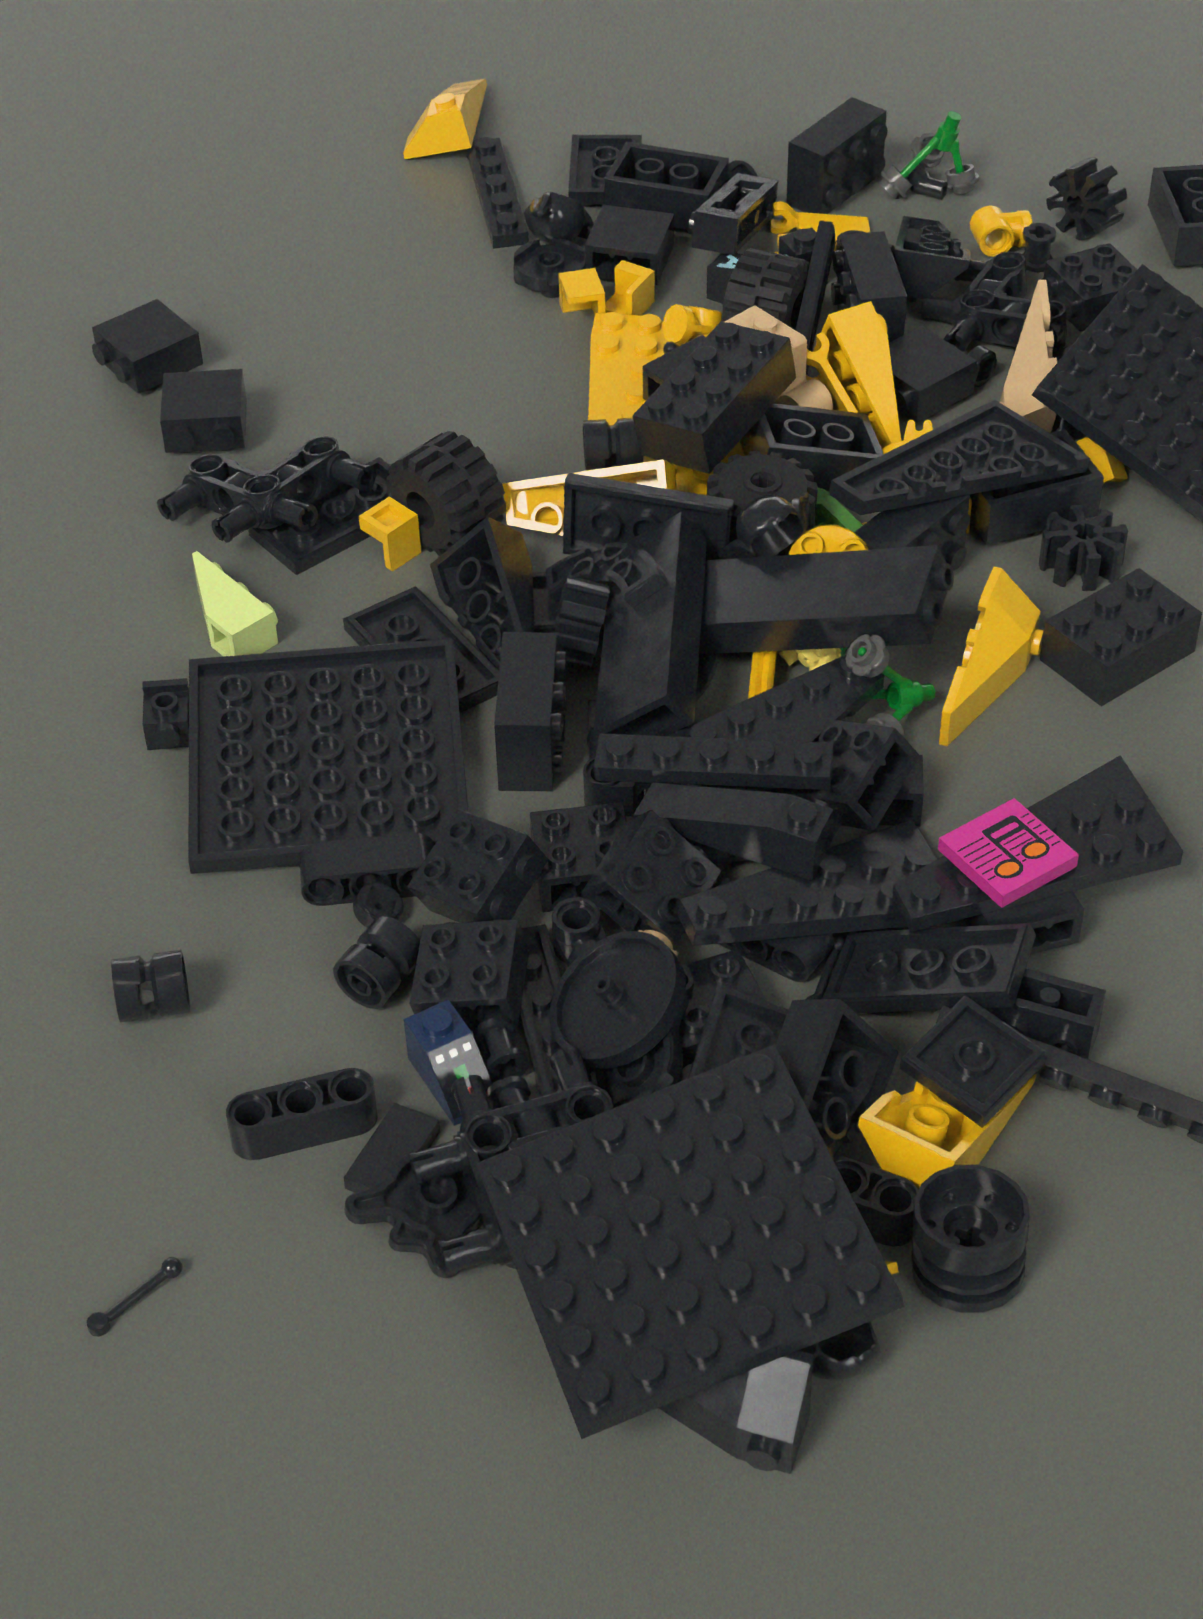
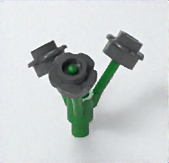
M950 111L945 121L939 124L936 134L925 133L921 137H916L911 144L913 160L901 172L894 165L886 172H881L884 180L880 184L893 198H896L899 194L907 197L906 192L913 185L906 177L921 162L929 168L937 166L944 152L952 153L955 165L946 171V188H953L955 194L967 193L974 189V184L979 180V175L975 173L972 164H962L959 139H957L960 132L958 125L962 118L961 115Z
M868 634L861 635L851 643L846 655V664L857 676L875 677L882 673L894 683H890L887 689H882L872 699H885L888 705L895 709L892 716L887 713H877L863 724L893 727L904 736V730L900 724L901 719L910 713L913 707L920 706L922 702L934 700L935 688L931 683L920 684L918 681H912L892 669L888 665L890 654L887 647H885L883 638L878 635H872V637Z

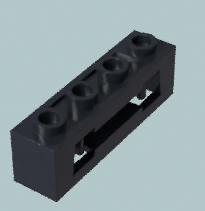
M737 173L695 212H692L688 225V232L693 235L692 248L735 255L774 217L772 206L773 202L777 200L779 180Z

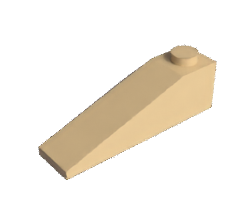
M1038 280L1005 381L1000 403L1051 433L1057 414L1032 396L1039 383L1057 364V359L1052 358V347L1054 345L1053 331H1048L1051 312L1047 281Z

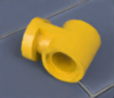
M989 205L977 210L972 215L969 224L970 230L983 254L994 257L997 254L1008 252L1011 247H1025L1026 241L1023 239V230L1032 224V218L1028 210L1003 213L1000 208Z
M675 304L666 311L662 324L664 337L668 342L672 341L676 344H685L701 335L707 337L722 321V312L696 306L688 307Z

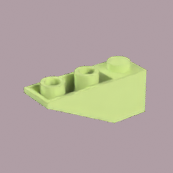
M198 551L192 553L197 587L211 647L222 656L262 654L277 645L276 625L278 619L273 608L268 603H262L253 596L243 583L234 581L224 573L219 564L210 562Z

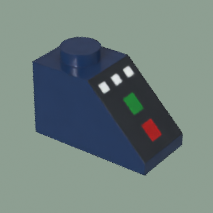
M446 1000L403 1020L408 1059L453 1125L456 1126L463 1119L456 1099L451 1092V1085L454 1081L464 1077L469 1093V1088H471L469 1075L481 1076L485 1091L493 1083L472 1032L451 1002Z

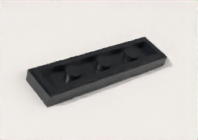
M820 220L796 331L806 337L807 349L811 352L814 347L836 244L833 222ZM806 364V375H808L809 365Z

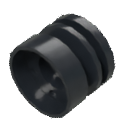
M955 1165L935 1172L920 1185L914 1199V1235L912 1237L911 1263L913 1279L922 1294L941 1307L961 1313L986 1312L1003 1306L1018 1293L1025 1277L1026 1243L1030 1221L1028 1198L1018 1183L995 1169L981 1165Z

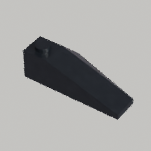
M903 216L893 257L907 295V302H916L917 298H926L927 295L933 294L968 269L971 251L967 248H960L961 242L958 239H950L951 232L940 221Z
M486 517L433 561L430 567L440 599L446 606L454 610L458 616L457 621L474 636L479 650L500 670L503 632H534L532 563L522 532L490 517Z

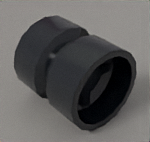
M618 418L614 425H609L606 419L583 421L585 471L644 462V456L640 453L633 418Z
M378 917L360 935L357 944L351 945L336 962L333 968L334 978L341 990L356 1003L366 1008H381L397 991L401 981L406 980L415 970L420 940L402 922L391 917Z
M182 949L154 953L148 962H145L140 955L111 960L114 997L120 1022L147 1019L152 1010H157L162 1016L190 1012L188 982ZM151 981L153 991L141 990L140 984Z

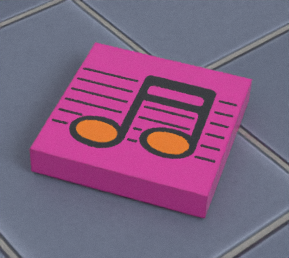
M1015 798L939 837L938 850L1001 908L1077 867L1079 858L1077 852Z

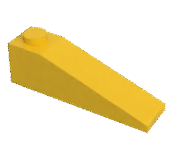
M486 78L453 84L433 98L407 138L403 151L404 158L411 159L472 148L487 88Z
M871 301L829 314L821 332L829 339L830 346L827 360L858 413L868 415L881 448L883 449L889 444L900 442L901 434L887 325L883 316L877 314ZM817 343L815 345L813 352H816L820 349Z

